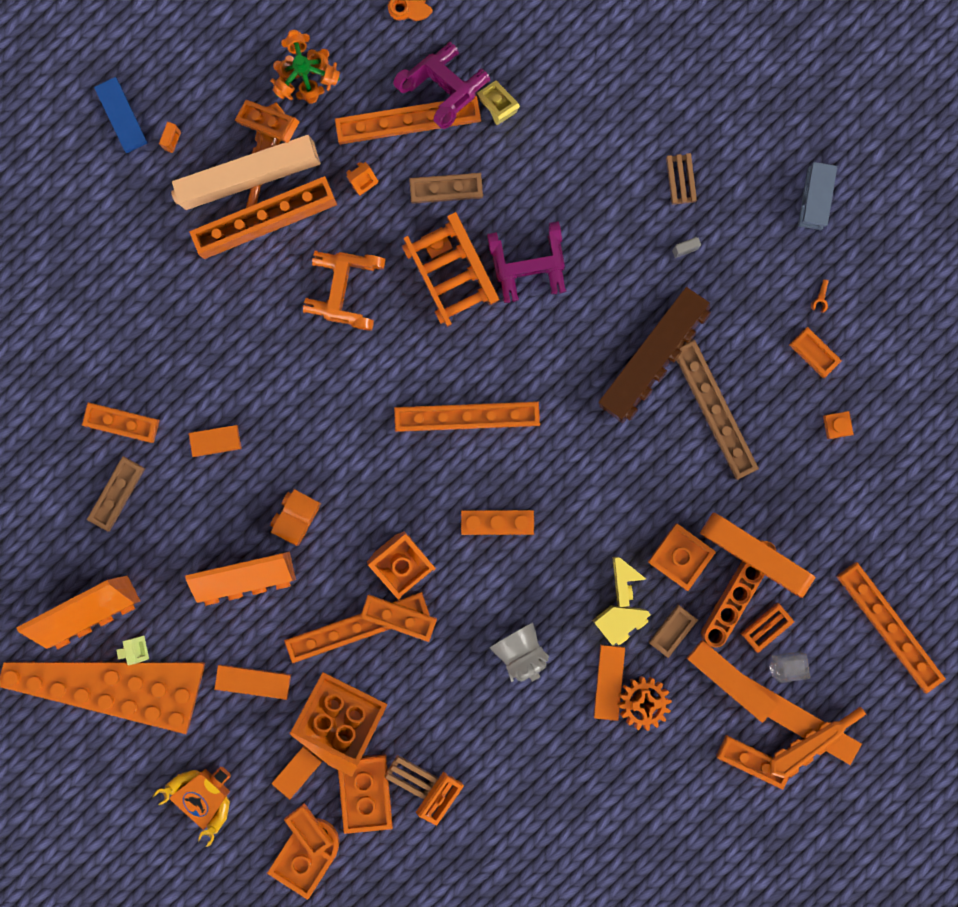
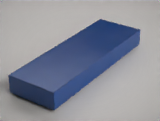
M114 77L95 86L98 97L124 151L129 153L148 144L118 79Z

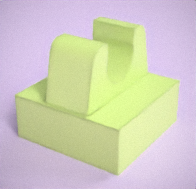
M145 636L123 641L124 647L116 650L118 659L126 658L127 665L149 659Z

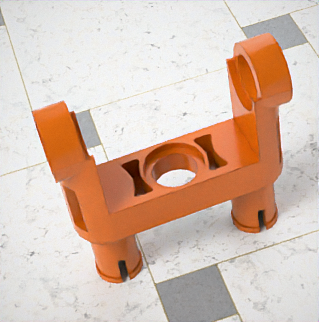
M315 250L312 266L333 269L334 275L329 300L326 302L305 298L304 303L309 306L303 305V313L321 315L328 321L349 324L354 328L372 331L374 320L364 318L361 314L342 311L350 267L374 271V269L383 270L386 259L375 255L358 256L342 252L334 255Z

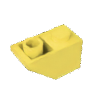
M611 605L592 621L612 645L616 643L620 645L630 637L628 634L634 628L639 630L648 623L647 618L651 614L645 609Z

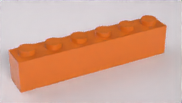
M324 176L191 230L189 233L198 254L203 259H206L336 206L337 203Z

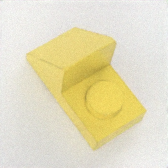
M497 80L476 93L482 104L490 111L496 125L513 116L520 107L518 102Z
M612 557L617 605L619 607L630 606L629 600H633L632 586L627 585V582L646 580V578L621 558Z

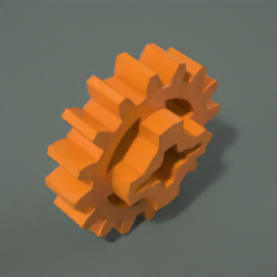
M643 676L639 677V682L630 679L631 686L623 685L626 692L625 694L619 693L618 695L623 699V702L617 704L619 708L624 709L620 713L621 717H628L626 723L629 725L634 723V727L637 730H640L643 725L644 729L649 731L651 724L658 728L659 724L657 721L662 720L665 722L666 718L663 714L671 712L666 707V704L672 703V700L665 698L669 691L667 689L661 690L663 684L659 681L655 683V679L649 677L647 682ZM649 688L654 689L658 696H651ZM644 699H647L649 703L645 704V708L640 706V703H644ZM630 710L638 711L640 718H636Z

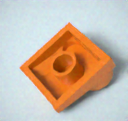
M405 531L393 536L376 550L367 561L368 566L398 600L432 570L436 569Z

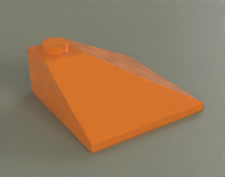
M322 672L290 735L329 766L352 777L388 704Z

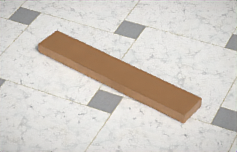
M692 340L690 343L682 345L680 348L682 352L677 362L735 479L738 480L758 470L759 468L696 341Z

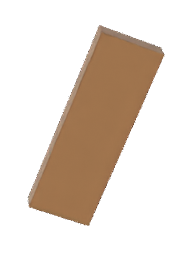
M481 173L409 178L412 204L483 198Z
M122 456L87 520L106 531H111L146 468Z

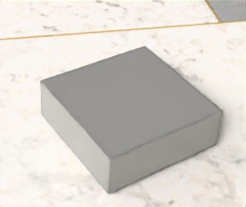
M695 237L676 244L672 250L674 257L677 258L698 250L701 246L700 240Z

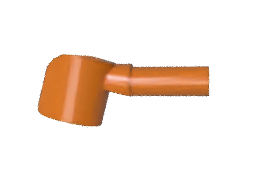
M823 280L818 298L811 303L812 310H815L816 304L819 301L823 305L821 313L827 310L828 304L825 300V294L829 283L828 280Z

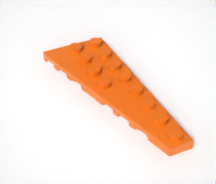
M4 662L0 674V687L187 734L206 663L139 662L127 665V662Z

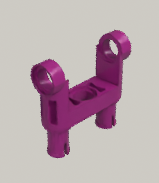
M448 42L436 54H429L410 71L407 69L400 71L393 82L397 90L401 93H407L408 91L412 92L430 77L445 90L450 97L438 106L439 109L434 115V122L441 129L451 126L455 121L456 113L471 102L475 97V93L490 81L489 75L482 68L467 81H462L445 66V64L459 54L458 49L454 44L452 45V42Z
M559 221L549 223L548 241L551 256L505 264L501 240H498L497 232L487 234L496 279L498 282H501L504 303H510L509 292L511 293L512 302L519 300L515 279L529 275L548 274L552 295L558 292L557 284L560 294L567 292L562 272L564 271L565 263L561 247L562 235Z

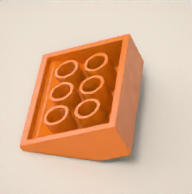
M128 575L109 579L16 628L19 633L48 649L55 646L58 650L70 644L69 639L77 635L78 638H81L91 633L92 626L99 623L100 627L112 622L114 620L113 615L121 612L123 616L135 610L134 604L140 602V599Z

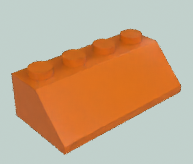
M290 552L185 575L187 584L196 602L204 601L205 606L219 603V598L228 596L229 600L242 598L243 592L252 591V595L267 592L266 587L275 585L276 590L290 587V582L296 580Z

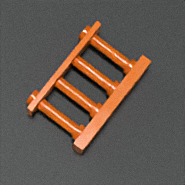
M456 212L447 216L448 223L445 224L446 227L414 243H411L409 237L406 236L404 237L405 244L402 245L407 258H413L438 308L434 312L440 324L445 322L447 327L452 324L449 317L481 301L483 303L488 301L489 305L499 301L495 289ZM448 236L456 237L459 243L456 249L422 265L416 252ZM460 257L467 259L470 265L467 267V271L433 287L427 275L428 273ZM471 279L473 281L477 279L481 287L477 293L444 309L438 297L439 295Z

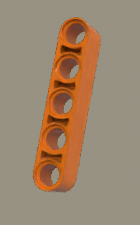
M714 512L700 532L701 535L800 598L804 597L816 578L802 567Z
M759 540L776 551L775 546L771 542ZM743 561L740 563L702 628V640L714 648L720 647L726 642L765 576L756 570L755 576L748 579L745 571L750 565ZM737 587H741L744 592L743 597L739 600L733 597V591ZM729 608L731 610V617L723 621L721 611ZM713 629L719 631V637L716 641H710L708 638L709 632Z

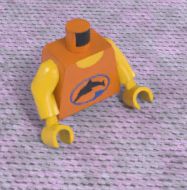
M222 766L213 775L207 769L201 772L197 770L184 772L165 785V789L162 788L155 791L153 797L158 793H162L164 800L158 805L166 803L169 799L204 830L200 833L198 842L204 835L210 837V841L206 846L208 847L214 840V834L218 833L228 816L230 801L227 796L230 791L223 784L231 777V774Z

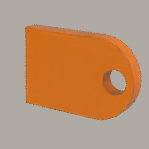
M320 818L316 819L327 830L329 837L334 842L333 845L312 859L294 833H292L267 872L268 875L307 900L333 862L339 849V836L332 824Z

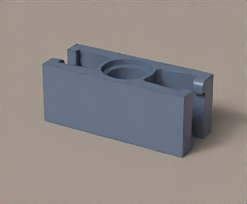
M813 162L812 166L807 168L798 222L799 227L822 230L823 227L828 226L837 166Z

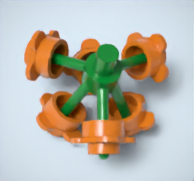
M291 30L288 32L286 39L281 41L283 47H287L290 53L297 55L295 59L288 55L284 60H277L273 64V68L278 72L279 78L277 80L273 78L270 80L274 85L272 90L276 96L282 99L287 97L289 100H293L291 94L295 88L291 82L294 78L297 79L302 76L304 81L299 85V92L296 93V97L298 100L303 99L309 104L315 103L319 95L324 93V88L318 86L316 81L308 79L307 75L310 72L321 75L320 83L327 85V91L330 90L331 84L335 86L337 81L340 80V72L336 70L337 63L334 62L333 66L328 64L329 51L327 49H321L320 51L311 49L307 53L308 57L302 56L301 53L307 48L306 42L310 40L309 34H301L297 30Z

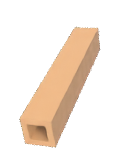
M305 135L288 143L285 142L172 181L174 190L171 193L174 202L188 210L309 169L321 163L314 141L309 135Z

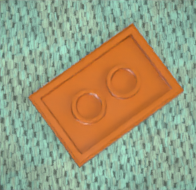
M386 754L362 756L352 777L338 770L344 834L393 829L389 780L384 776L388 770Z

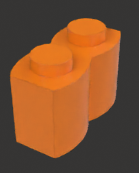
M294 489L292 493L288 491L282 501V505H284L281 514L276 513L270 523V526L273 527L271 533L299 546L322 503Z

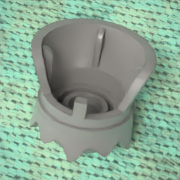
M533 623L490 647L505 663L511 682L514 681L513 678L515 677L520 682L528 678L532 682L540 678L538 672L545 669L546 662L549 661V656L542 646L540 647L538 644Z

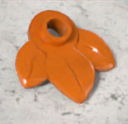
M390 0L388 4L390 16L400 21L407 18L413 21H421L429 17L433 10L425 4L426 0ZM398 6H403L404 10L402 12H397L396 8Z

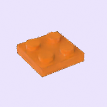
M675 523L648 560V563L686 591H689L716 551Z

